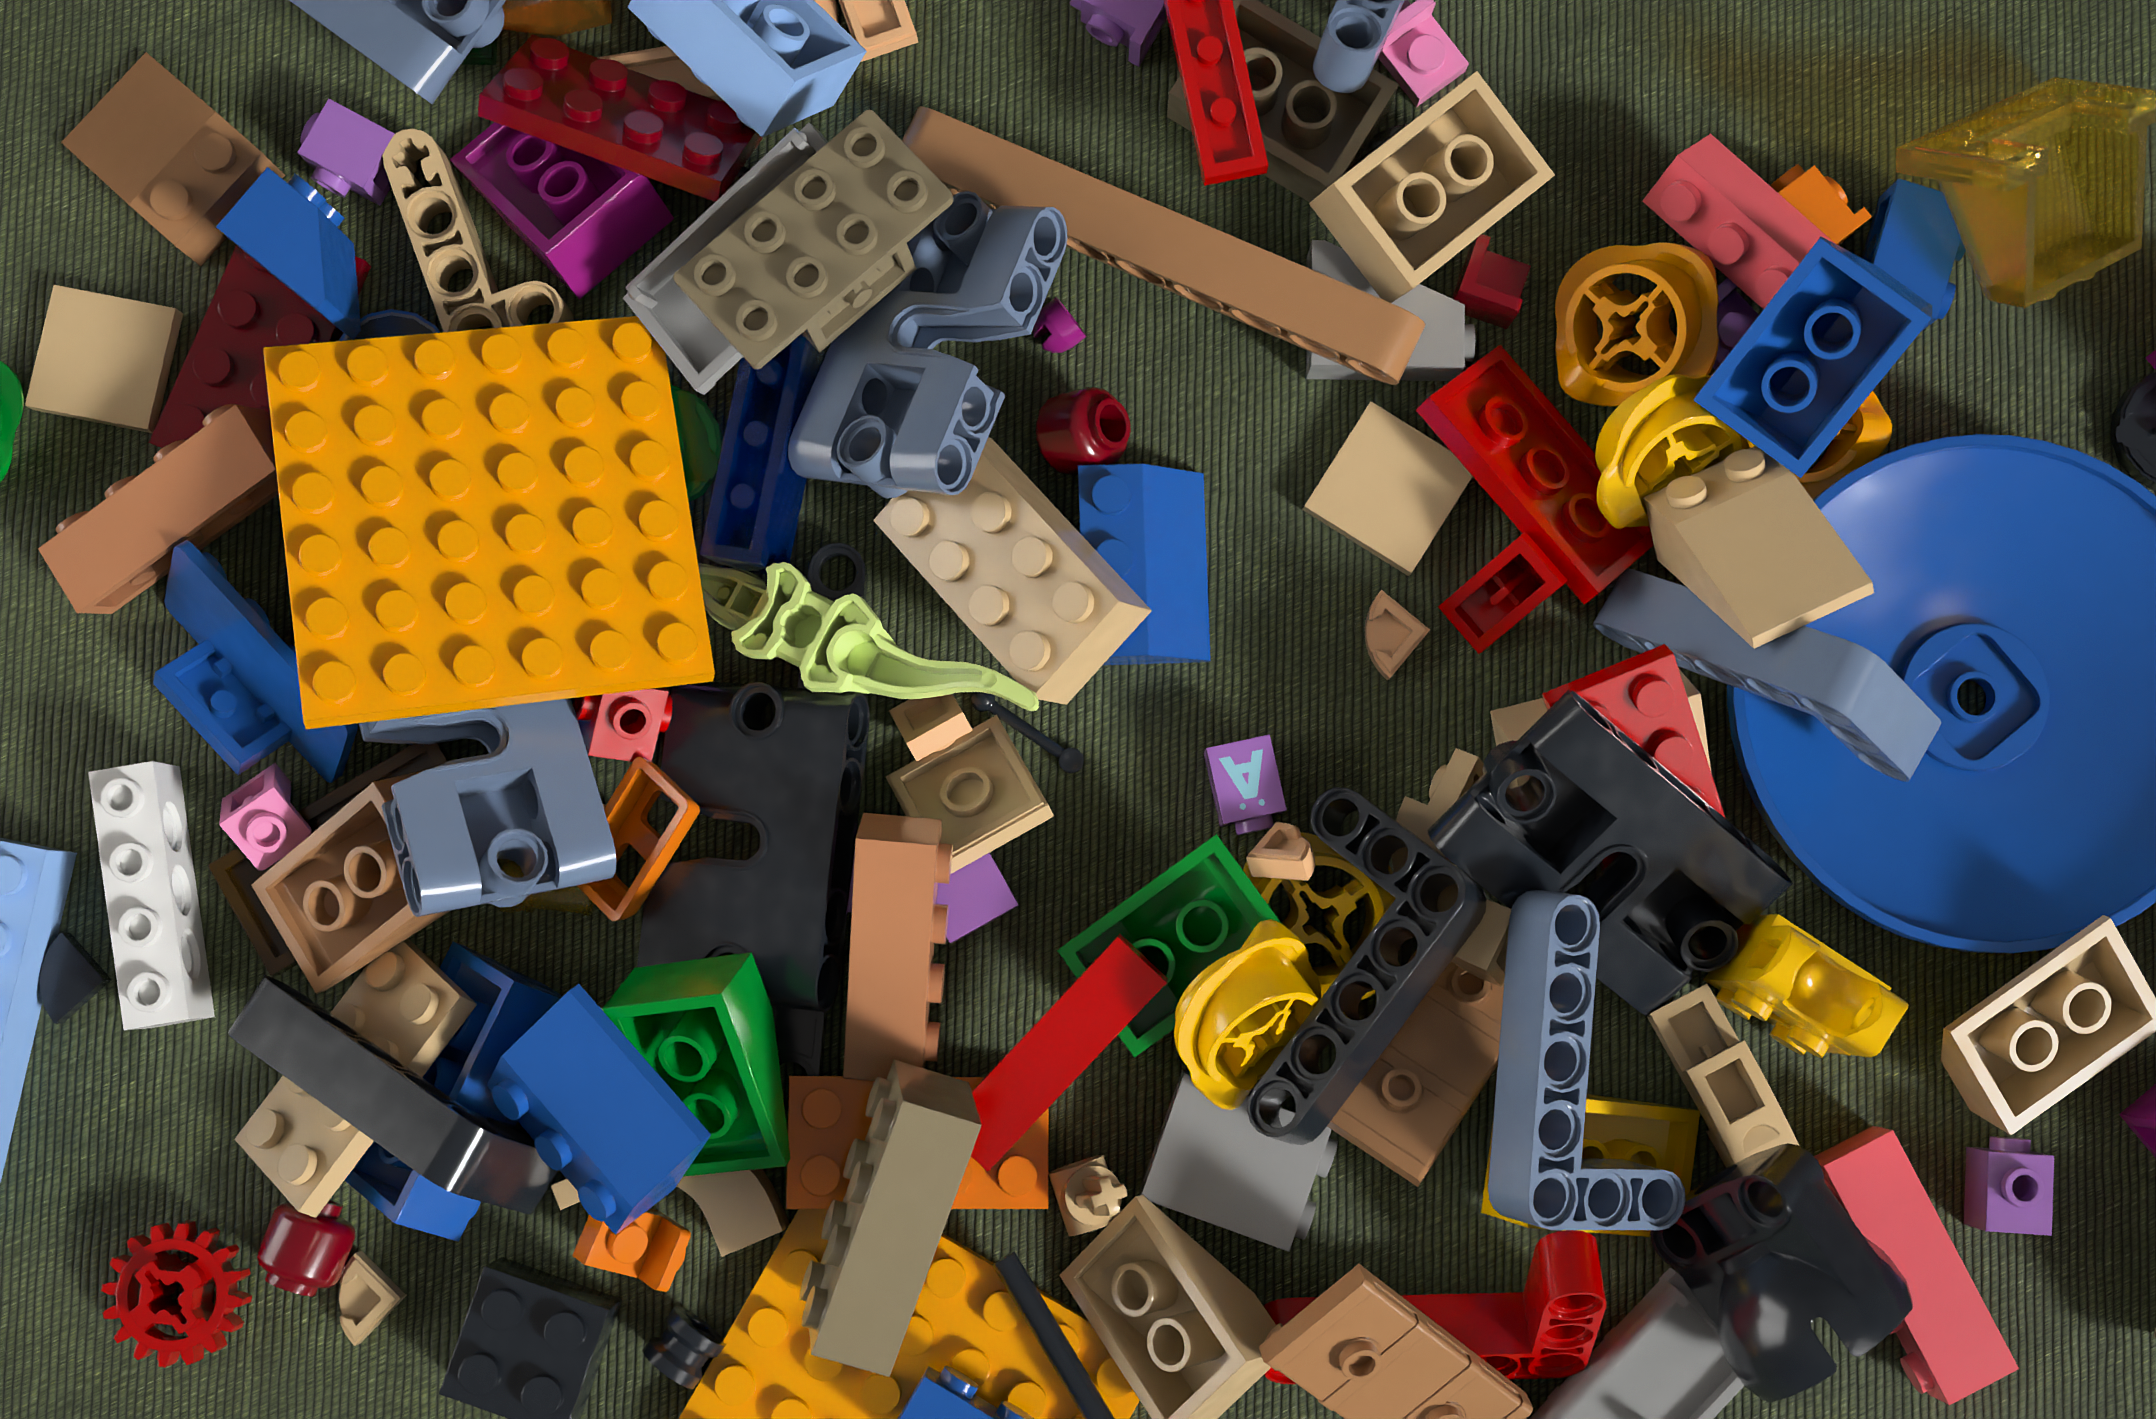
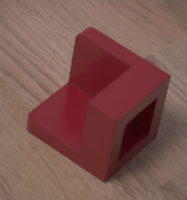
M1481 234L1474 240L1467 253L1452 299L1465 304L1466 316L1508 329L1519 313L1523 302L1520 296L1531 265L1487 251L1491 237Z

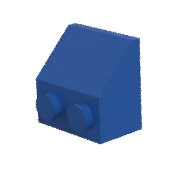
M267 167L216 228L352 340L361 331L354 243L338 228L345 218L330 206L318 191L297 174H294L286 182Z

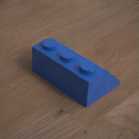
M1820 236L1693 400L1795 475L1802 478L1932 319V305L1878 266Z
M1148 464L1078 466L1080 534L1152 610L1103 665L1210 662L1204 473Z
M580 984L570 989L501 1056L487 1083L488 1088L491 1090L492 1098L501 1113L507 1118L519 1122L535 1141V1148L543 1162L551 1169L562 1172L578 1191L579 1200L586 1212L594 1219L604 1221L615 1235L675 1189L711 1136L709 1131Z

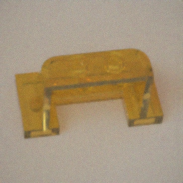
M2054 77L1896 147V173L1938 180L1984 297L1994 302L2026 308L2038 301L2054 298L2058 291L2077 281L2091 279L2097 271L2142 249L2147 126L2156 122V90Z

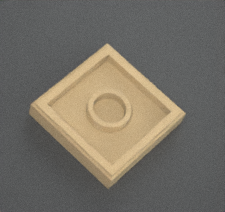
M53 285L25 406L35 411L153 433L159 420L183 313L172 307Z
M1370 402L1302 510L1402 573L1410 576L1473 476L1449 449L1375 403Z
M997 715L972 728L973 731L956 739L948 748L933 752L919 761L914 760L886 776L906 816L942 819L941 843L953 844L951 874L1054 817L1047 801Z

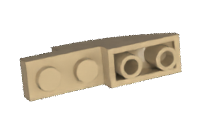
M1708 984L1649 1014L1650 1017L1647 1018L1710 1129L1706 1132L1726 1168L1755 1153L1787 1143L1799 1145L1745 1040L1739 1041Z

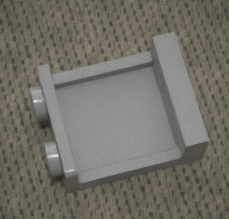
M1182 1070L1139 1194L1144 1195L1153 1203L1289 1252L1294 1237L1304 1240L1310 1229L1316 1203L1307 1199L1315 1176L1326 1178L1334 1160L1338 1141L1329 1138L1332 1129L1326 1127L1313 1142L1304 1145L1289 1144L1267 1137L1258 1132L1250 1123L1247 1112L1249 1095L1239 1108L1233 1110L1221 1109L1198 1091L1190 1079L1189 1072ZM1280 1108L1279 1119L1282 1127L1292 1121L1296 1112Z

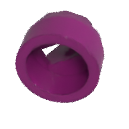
M1057 297L1041 308L1032 330L1034 338H1039L1050 331L1052 335L1042 344V349L1051 353H1063L1087 337Z

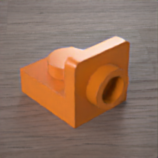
M648 1209L616 1235L604 1221H598L589 1215L572 1256L584 1265L635 1277L654 1290L667 1292L670 1289L676 1271L679 1270L684 1261L691 1232L662 1212L654 1209Z

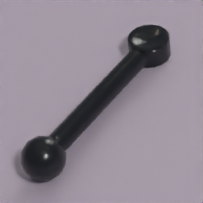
M972 692L970 702L975 710L979 712L989 711L993 715H997L1003 722L1059 759L1060 768L1064 772L1076 773L1082 768L1084 757L1078 749L1063 748L995 701L993 694Z

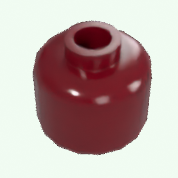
M1090 386L1059 394L1048 399L1039 410L1036 421V440L1040 453L1052 468L1059 473L1078 475V466L1113 465L1117 463L1125 453L1131 432L1129 416L1123 405L1105 389Z
M329 1200L316 1218L298 1212L291 1203H283L277 1206L257 1255L259 1265L268 1272L265 1281L280 1289L310 1297L316 1295L318 1288L334 1286L340 1279L356 1234L354 1226L347 1220L339 1217L343 1205Z

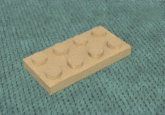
M406 939L368 963L331 1011V1014L423 1077L477 1004L412 941ZM285 1076L281 1077L234 1139L298 1212L315 1218L374 1142Z

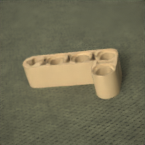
M407 129L394 134L382 155L384 168L443 332L477 330L484 326L494 328L525 326L531 311L539 305L545 304L554 306L553 318L549 323L574 321L573 313L558 292L547 283L530 281L500 292L498 291L454 167L449 158L435 140L424 131ZM420 158H424L421 160V167L426 180L432 187L424 188L413 175L417 171L415 161ZM443 212L452 213L451 223L446 230L433 235L427 233L428 224L435 215ZM462 269L473 270L472 281L466 289L460 292H448L449 279L454 273Z

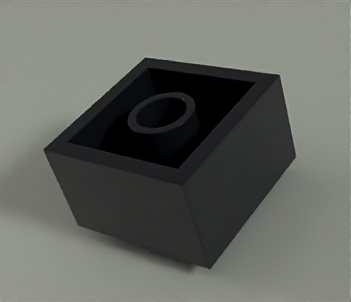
M504 1257L487 1264L483 1268L439 1394L508 1419H581L623 1299Z

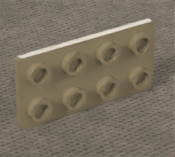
M866 110L676 271L673 279L685 295L754 369L762 368L801 333L820 353L917 269L907 242L952 205L954 199L951 191L874 111Z

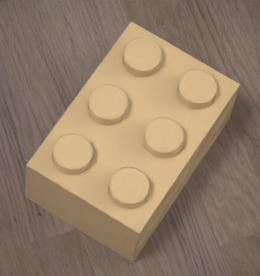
M1476 71L1312 200L1309 205L1379 297L1392 303L1414 289L1544 185L1555 174L1478 71Z

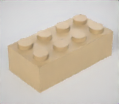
M989 437L972 478L961 493L957 495H943L908 490L906 493L892 498L873 520L1019 684L1034 691L1039 700L1067 705L1152 611L994 440Z

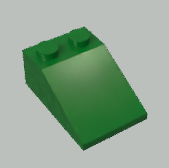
M1216 834L1057 951L1076 978H1078L1108 945L1121 934L1168 978L1167 983L1118 1034L1135 1058L1175 1028L1177 1004L1188 985L1204 969L1220 958L1241 949L1260 921L1272 919L1280 922V920Z
M752 952L634 968L602 1009L711 1134L683 1177L786 1166L791 1157L773 1009Z

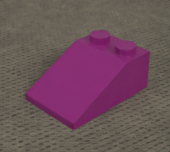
M496 122L450 159L462 176L538 259L579 300L674 219L647 177Z

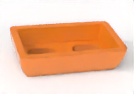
M642 757L634 759L605 806L604 811L615 846L616 864L628 845H631L646 860L645 864L630 888L616 874L611 879L577 885L611 921L625 920L639 911L700 813L699 805L657 765ZM663 792L679 809L661 836L648 823L647 815L659 794Z

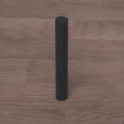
M1015 1251L996 1261L992 1265L1083 1418L1115 1419Z

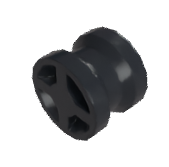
M675 1306L666 1317L667 1328L660 1337L651 1338L642 1351L648 1361L668 1378L686 1388L694 1389L703 1377L702 1366L708 1358L717 1357L726 1344L723 1342L722 1336L700 1317L682 1307Z

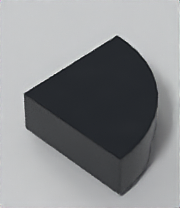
M61 933L46 952L40 970L39 987L45 1010L55 1024L65 1023L112 979L71 933Z

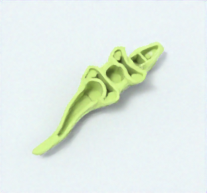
M698 563L705 610L720 625L729 630H735L731 632L736 650L744 656L753 659L772 660L779 657L799 667L804 686L812 692L872 693L898 699H922L959 692H983L1002 697L1029 711H1037L1039 708V699L1034 691L995 670L967 662L927 660L906 652L897 646L890 635L883 629L880 619L862 597L852 593L844 595L834 602L812 591L811 584L803 574L789 563H773L766 567L767 586L761 578L749 571L739 568H720Z

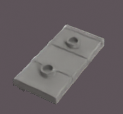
M810 123L800 131L793 128L625 286L628 291L623 297L625 302L694 390L703 395L714 387L716 382L742 356L677 286L673 275L828 143L822 133Z
M1669 1268L1659 1278L1660 1281L1627 1316L1603 1337L1604 1340L1591 1353L1585 1369L1569 1376L1560 1386H1557L1547 1397L1548 1399L1529 1419H1714L1744 1385L1724 1355L1717 1333L1718 1328L1687 1286L1684 1279L1675 1270Z

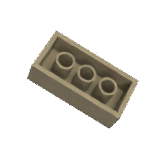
M895 1059L887 1079L877 1077L873 1084L866 1106V1116L872 1117V1122L865 1141L855 1138L851 1145L843 1173L844 1178L850 1179L843 1202L833 1200L829 1206L821 1238L828 1240L821 1263L813 1260L810 1261L802 1281L799 1296L800 1300L806 1301L801 1325L809 1328L811 1355L890 1377L982 1126L969 1082Z

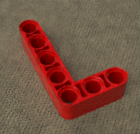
M1578 1230L1558 1231L1539 1239L1535 1246L1523 1292L1400 1295L1508 1379L1562 1378L1583 1371L1588 1364L1606 1309V1298L1596 1238L1590 1233ZM1318 1297L1277 1299L1265 1304L1263 1307L1276 1325L1281 1323L1284 1326ZM1270 1368L1265 1373V1377L1272 1382L1296 1384L1280 1371H1275L1273 1368Z

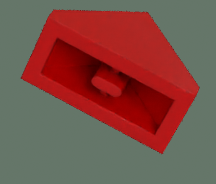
M1525 531L1440 604L1438 608L1475 651L1480 654L1568 580Z

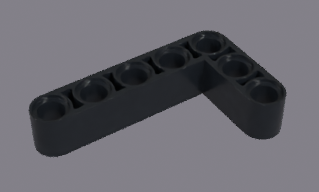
M1333 788L1324 792L1316 800L1311 812L1313 831L1320 840L1396 899L1254 1087L1248 1099L1247 1112L1249 1120L1258 1132L1267 1137L1295 1145L1313 1142L1324 1131L1479 925L1486 912L1487 899L1484 889L1476 881L1378 806L1348 788ZM1358 810L1359 822L1356 828L1350 834L1342 836L1341 825L1345 817ZM1407 847L1408 859L1405 865L1398 872L1390 874L1388 866L1392 854L1400 848ZM1457 884L1458 898L1455 904L1449 910L1439 912L1437 902L1440 893L1447 886ZM1416 937L1418 947L1414 959L1400 967L1397 958L1401 945L1407 939ZM1375 990L1377 995L1375 1010L1368 1018L1360 1020L1358 1004L1367 992ZM1334 1043L1337 1051L1336 1060L1327 1072L1321 1073L1318 1066L1319 1056L1327 1045ZM1293 1096L1296 1102V1113L1292 1121L1282 1127L1279 1119L1280 1108L1287 1098Z
M265 975L228 1031L230 1037L417 1173L451 1193L532 1215L558 1173L557 1170L551 1169L543 1162L535 1148V1141L525 1129L466 1109L310 998L273 977Z

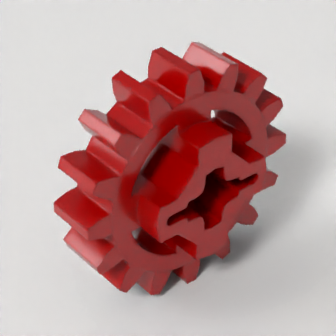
M192 1220L178 1223L174 1232L168 1222L156 1225L150 1229V1238L141 1234L131 1237L126 1241L133 1256L123 1254L111 1259L110 1266L121 1275L118 1280L102 1284V1292L116 1296V1305L108 1308L102 1314L104 1319H121L124 1326L117 1331L113 1338L117 1343L132 1337L138 1341L133 1355L135 1359L141 1360L157 1350L159 1367H167L176 1363L180 1354L185 1364L190 1365L204 1358V1348L214 1353L228 1345L222 1331L234 1332L242 1328L245 1322L233 1311L235 1307L252 1302V1295L244 1291H238L237 1287L238 1281L245 1279L251 1274L250 1268H233L230 1261L236 1256L240 1248L237 1244L219 1249L216 1244L219 1240L220 1230L216 1227L204 1230L196 1237V1223ZM166 1250L185 1251L199 1259L194 1263L182 1262L176 1253L169 1255ZM176 1282H179L184 1289V1292L177 1298L179 1304H175L170 1296L177 1289ZM139 1283H140V1284H141L140 1295L138 1296ZM216 1285V1302L214 1304L212 1301L214 1286ZM159 1324L172 1325L178 1334L185 1332L188 1336L166 1334L155 1327Z

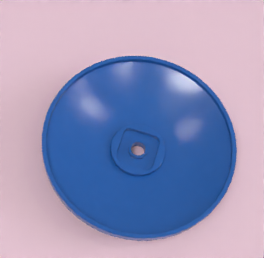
M1986 434L1944 437L1904 447L1880 456L1850 472L1817 495L1813 501L1871 579L1874 593L1804 626L1846 639L1879 656L1932 710L1942 723L1909 782L1889 777L1862 762L1814 715L1727 684L1730 731L1740 771L1752 801L1767 828L1788 857L1814 884L1839 904L1868 922L1904 938L1934 947L1964 952L2018 953L2047 950L2059 947L2102 915L2111 918L2115 927L2153 905L2156 902V496L2139 482L2111 465L2080 451L2043 440L2012 435ZM1965 680L1976 682L1983 688L1986 694L1985 708L1978 715L1966 713L1958 703L1957 691Z

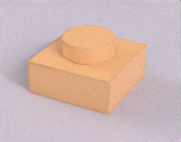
M953 694L932 698L909 699L889 710L916 761L933 752L948 748L956 739L973 731Z

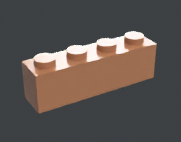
M228 404L212 411L204 418L202 422L204 428L187 440H179L163 447L154 455L153 460L155 463L138 476H129L117 481L105 491L106 499L90 511L79 512L66 518L56 527L58 534L39 547L38 550L76 613L113 614L169 573L175 546L188 540L200 551L279 494L271 417L268 410Z
M863 813L855 839L844 1079L875 1081L877 1077L887 1079L894 1059L921 1068H925L926 1061H938L941 1023L929 1022L930 1002H942L945 964L933 963L934 943L945 944L949 905L937 904L938 883L949 884L953 853V844L941 843L942 819Z

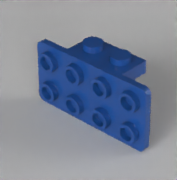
M188 540L175 546L164 602L170 614L199 645L157 670L154 675L153 684L237 775L289 741L327 782L332 783L341 777L358 729L357 723L305 729L295 645H287L270 627L267 615L254 600L250 598L244 599L227 581L224 569L214 556L207 552L201 553Z

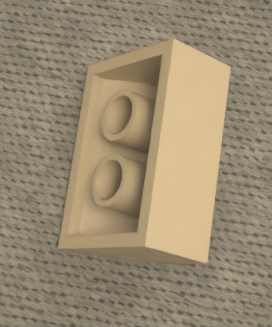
M2102 915L1943 1028L1941 1062L1969 1110L2009 1135H2012L2155 1033L2156 998L2112 919Z

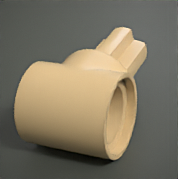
M1104 1155L1086 1158L1048 1173L1068 1236L1080 1235L1108 1226L1122 1211L1120 1206L1122 1198L1127 1197V1189L1108 1170Z

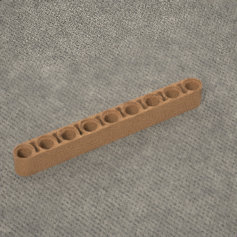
M922 106L917 107L902 139L908 148L951 191L952 196L959 192H974L990 209H997L1000 206L1054 207L1061 212L1066 222V247L1383 383L1391 385L1399 383L1426 324L1423 320L1395 304L933 109Z

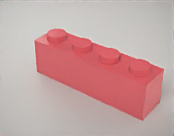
M1711 133L1678 154L1642 200L1689 244L1707 255L1717 269L1762 309L1770 302L1820 236L1833 242Z
M1872 1126L1814 1156L1823 1170L1826 1185L1864 1237L1881 1248L1891 1258L1907 1281L1913 1300V1309L1890 1335L1896 1332L1907 1353L1906 1356L1900 1358V1361L1915 1389L1920 1394L1927 1392L1928 1395L1951 1405L2018 1370L2019 1367L1894 1131Z

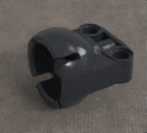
M1787 1143L1766 1149L1710 1176L1685 1195L1684 1209L1676 1223L1667 1229L1650 1231L1651 1242L1656 1253L1665 1263L1678 1271L1718 1328L1717 1333L1721 1346L1731 1368L1748 1390L1769 1403L1794 1396L1817 1385L1837 1371V1364L1812 1330L1811 1323L1814 1319L1819 1317L1825 1319L1850 1354L1859 1357L1880 1343L1902 1323L1913 1309V1300L1904 1276L1881 1248L1863 1236L1826 1185L1823 1170L1818 1160L1799 1145Z

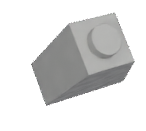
M1312 240L1307 254V268L1380 298L1343 248L1325 240ZM1421 284L1392 302V304L1418 316L1426 324L1400 380L1451 381L1462 372L1465 362H1473L1475 354L1474 324H1465V304ZM1306 350V379L1375 380Z

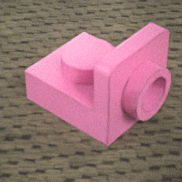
M1409 0L1404 1L1378 57L1416 107L1466 72L1469 65L1465 57L1432 16L1436 4L1434 0H1416L1412 4Z
M276 763L222 799L219 825L258 870L267 869L312 834L309 824L290 803L291 781Z

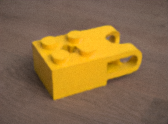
M1779 914L1759 915L1751 924L1744 923L1736 931L1739 941L1736 955L1722 968L1708 972L1704 979L1720 990L1715 998L1721 1005L1749 1020L1752 1015L1762 1021L1769 1022L1774 1026L1769 1035L1776 1041L1800 1055H1804L1807 1051L1819 1058H1823L1825 1053L1869 1058L1878 1055L1908 1009V1003L1892 993L1890 986Z

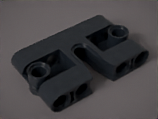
M713 681L674 686L671 693L672 716L668 729L665 732L661 770L699 805L700 814L713 819L753 824L758 829L761 843L757 853L748 860L740 861L706 857L668 863L645 899L637 967L752 952L771 1006L817 1012L829 1011L838 993L848 913L847 907L869 731L870 713L867 699L862 693L812 692L805 688L771 686L761 682L743 684ZM774 701L776 715L771 725L765 729L762 723L763 711L768 703ZM663 792L659 794L658 798L675 804Z
M1568 690L1517 741L1511 740L1500 743L1493 748L1484 759L1483 775L1427 830L1432 842L1446 858L1510 909H1512L1517 898L1527 891L1543 890L1565 893L1568 889L1578 884L1605 857L1612 853L1621 852L1591 882L1582 896L1587 897L1595 905L1599 914L1600 932L1596 978L1647 1017H1650L1649 1014L1661 1008L1693 978L1692 972L1694 970L1710 972L1728 964L1736 955L1739 945L1736 931L1744 923L1751 924L1793 884L1786 872L1764 850L1572 690ZM1531 776L1523 785L1508 788V785L1517 777ZM1707 926L1703 931L1693 934L1698 929Z

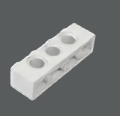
M149 761L88 772L123 1030L155 1028L215 1017L180 767Z

